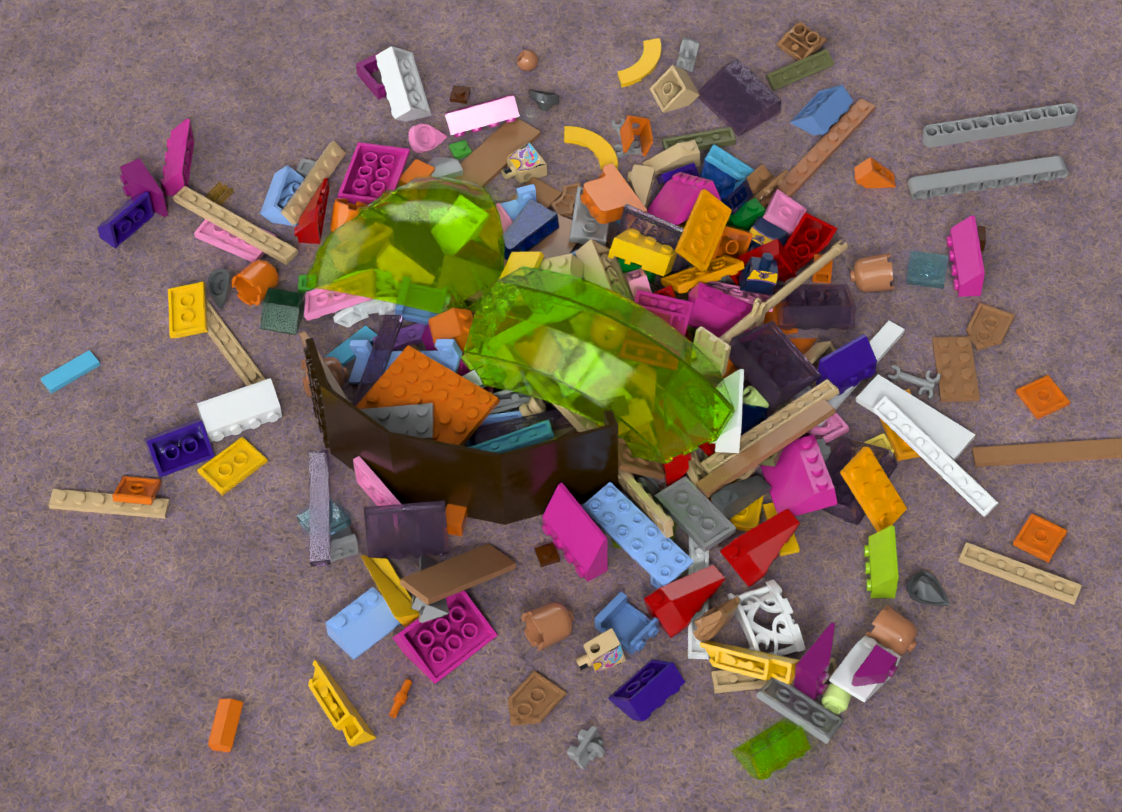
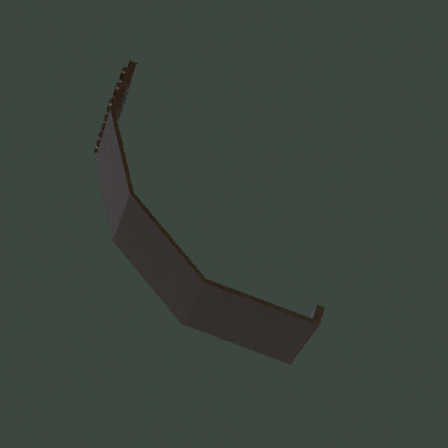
M305 339L306 348H303L308 370L311 400L314 406L313 412L315 418L318 419V427L320 433L323 434L322 438L325 448H329L330 453L353 471H355L353 459L360 456L401 504L444 513L447 504L467 507L468 518L506 525L543 515L560 483L564 484L579 504L586 503L608 483H612L618 489V424L612 410L604 412V426L502 454L394 433L387 430L329 387L314 339Z

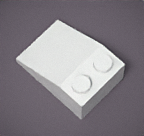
M866 635L855 644L829 679L831 683L864 703L891 678L888 677L884 683L858 687L851 685L853 675L873 648L878 645L898 658L896 666L901 657L893 650L886 648L876 642L875 639Z

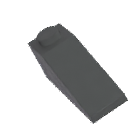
M757 475L726 485L711 496L712 504L730 520L770 491L771 486Z

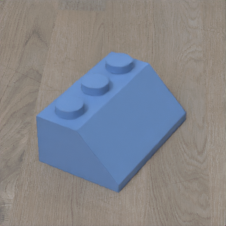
M843 85L820 90L790 123L814 136L818 134L824 135L830 130L829 127L839 120V116L849 110L853 100Z

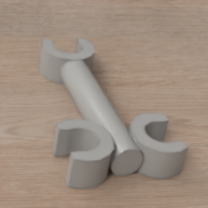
M623 118L619 125L612 120V128L617 130L620 141V129L625 122ZM633 141L627 153H623L621 144L615 145L614 151L620 150L621 152H617L616 156L617 158H622L628 154H640L641 148H634L639 146V142Z
M892 365V370L897 371V374L894 376L889 374L888 378L890 380L897 381L901 379L921 386L919 396L922 397L924 392H930L928 399L932 400L934 398L933 390L941 380L939 373L935 379H931L932 373L928 370L926 373L927 380L901 372L898 366Z

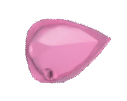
M421 123L409 129V143L412 150L416 153L430 151L447 138L442 132L427 124Z

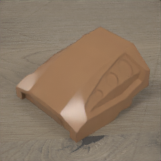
M799 22L778 42L777 47L799 61L815 54L828 41L826 38L819 36L817 32L807 28L802 22Z
M739 596L722 603L719 607L716 606L706 611L703 616L694 621L697 629L693 631V634L697 640L702 642L709 641L730 622L739 605Z

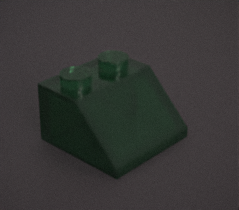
M268 287L263 301L260 329L297 335L304 315L305 293Z

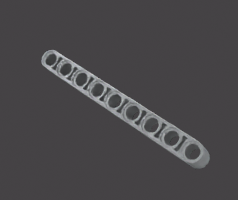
M1065 103L930 124L924 127L922 143L926 147H937L1071 126L1076 122L1078 107L1073 103Z
M1053 156L916 176L909 179L907 185L913 200L918 198L928 199L934 198L933 196H948L952 193H969L972 190L982 191L987 190L986 188L996 189L1006 185L1016 186L1022 185L1021 183H1036L1040 180H1056L1060 177L1066 178L1069 171L1062 156Z

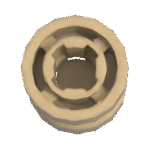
M534 395L529 399L528 403H523L519 406V411L528 422H532L538 414L546 411V406L538 396Z

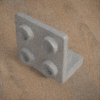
M346 520L309 532L320 565L359 553L357 538L355 534L351 533Z

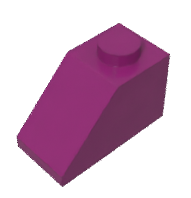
M876 645L853 675L851 685L858 687L884 683L888 677L892 678L898 669L896 666L898 658Z

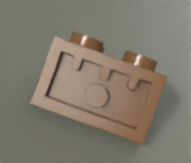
M761 164L736 187L748 201L754 198L759 201L786 179L784 175L788 171L785 169L776 177H773L767 168Z

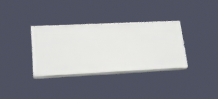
M879 374L856 397L857 403L873 412L872 408L886 396L954 461L975 438L974 433Z

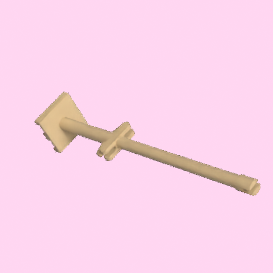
M843 240L838 241L829 251L767 301L761 303V299L756 298L752 311L719 338L700 326L695 333L691 357L694 359L697 356L703 360V366L708 369L713 367L718 371V376L722 377L726 373L731 351L729 344L748 329L752 331L755 327L760 329L763 325L765 314L832 259L843 253L848 248L847 243L845 242L842 245Z

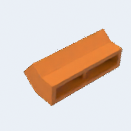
M231 698L219 699L208 741V746L213 751L230 753L244 702Z

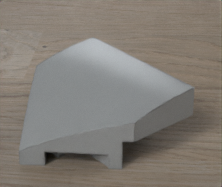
M434 157L428 163V165L435 167V171L427 179L429 185L463 175V169L457 159Z

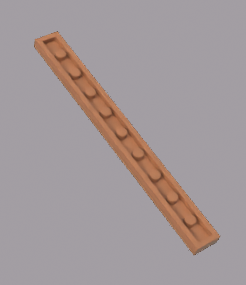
M860 98L785 176L786 179L776 186L760 204L767 209L771 197L777 189L791 198L875 110V105Z

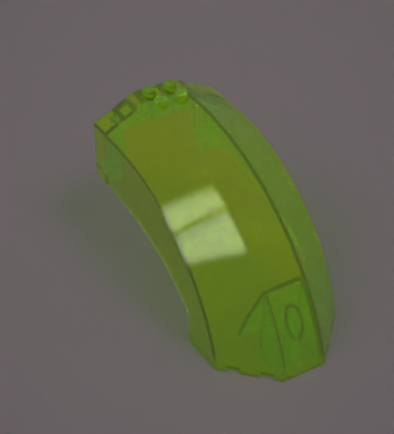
M522 266L497 280L475 311L464 354L485 386L514 391L554 403L601 426H604V412L612 410L618 424V436L624 439L633 457L664 464L673 461L672 457L681 453L686 455L699 449L698 446L703 443L709 442L710 444L717 441L736 411L721 372L691 341L646 308L593 282L563 273Z

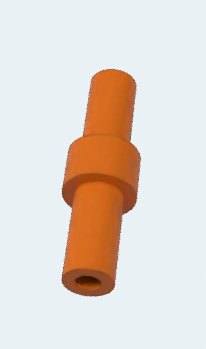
M405 679L400 691L396 693L393 699L394 704L389 712L390 717L396 718L402 705H405L408 699L407 694L413 683L411 680Z

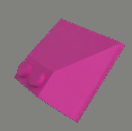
M637 290L626 338L623 340L619 358L676 371L693 302Z

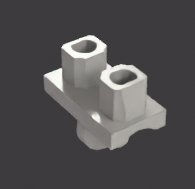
M683 37L676 64L677 67L693 72L700 45L699 41Z
M591 726L589 730L581 729L577 737L580 745H572L567 750L569 758L576 761L578 766L584 770L590 760H594L595 757L601 758L605 754V750L602 748L604 744L603 738L598 734V728Z

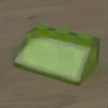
M780 720L731 750V752L751 777L757 780H765L774 771L787 767L790 761L803 757L805 752L811 749V746L802 726Z

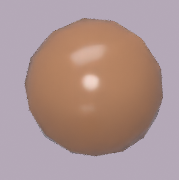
M529 49L523 50L517 58L518 67L523 71L534 70L538 65L537 54Z

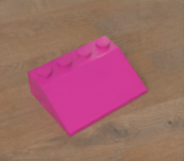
M358 142L339 190L338 198H346L348 203L356 204V201L370 205V209L391 205L410 149Z
M679 172L666 182L648 208L646 218L675 227L689 219L701 190L706 189L720 201L721 198L713 180Z
M814 434L798 438L785 446L776 466L760 465L765 481L771 486L769 492L777 514L788 508L794 516L837 505L835 488Z
M558 484L543 514L542 530L547 536L550 535L553 538L555 547L564 552L566 561L569 564L573 563L577 575L580 578L584 577L589 582L608 571L607 537L564 484Z
M464 590L446 597L449 610L447 615L423 623L419 622V618H417L392 637L401 651L434 684L498 636Z

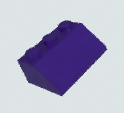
M146 191L135 195L107 220L103 221L97 227L100 238L116 249L154 216L149 193Z
M863 334L819 360L816 385L828 379L838 388V395H841L848 388L855 387L862 380L872 377L876 372L877 359L867 336Z
M199 418L144 438L159 477L215 457L203 422Z
M651 659L609 696L608 699L632 720L645 721L656 708L665 704L668 697L676 694L685 681L673 662Z

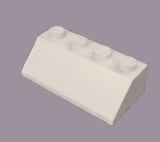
M391 46L375 55L394 119L406 122L431 116L413 53Z
M739 369L719 381V389H715L714 401H718V403H714L713 415H717V417H713V429H716V432H712V443L716 444L715 452L739 453L744 369Z
M271 378L197 403L200 420L203 422L210 442L221 441L224 437L238 435L244 430L258 428L261 424L275 422L282 417L281 407Z

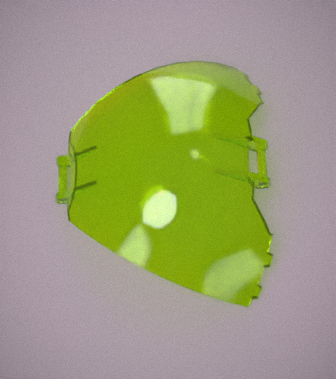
M416 177L406 185L395 190H386L382 193V196L367 206L360 207L358 209L359 214L354 219L329 233L323 245L319 246L315 254L316 259L312 268L308 270L306 277V287L371 298L436 314H441L457 307L459 309L471 310L473 313L487 302L493 301L491 299L493 291L489 285L498 280L504 270V236L500 215L490 194L476 183L449 177ZM481 290L484 296L467 307L464 301Z

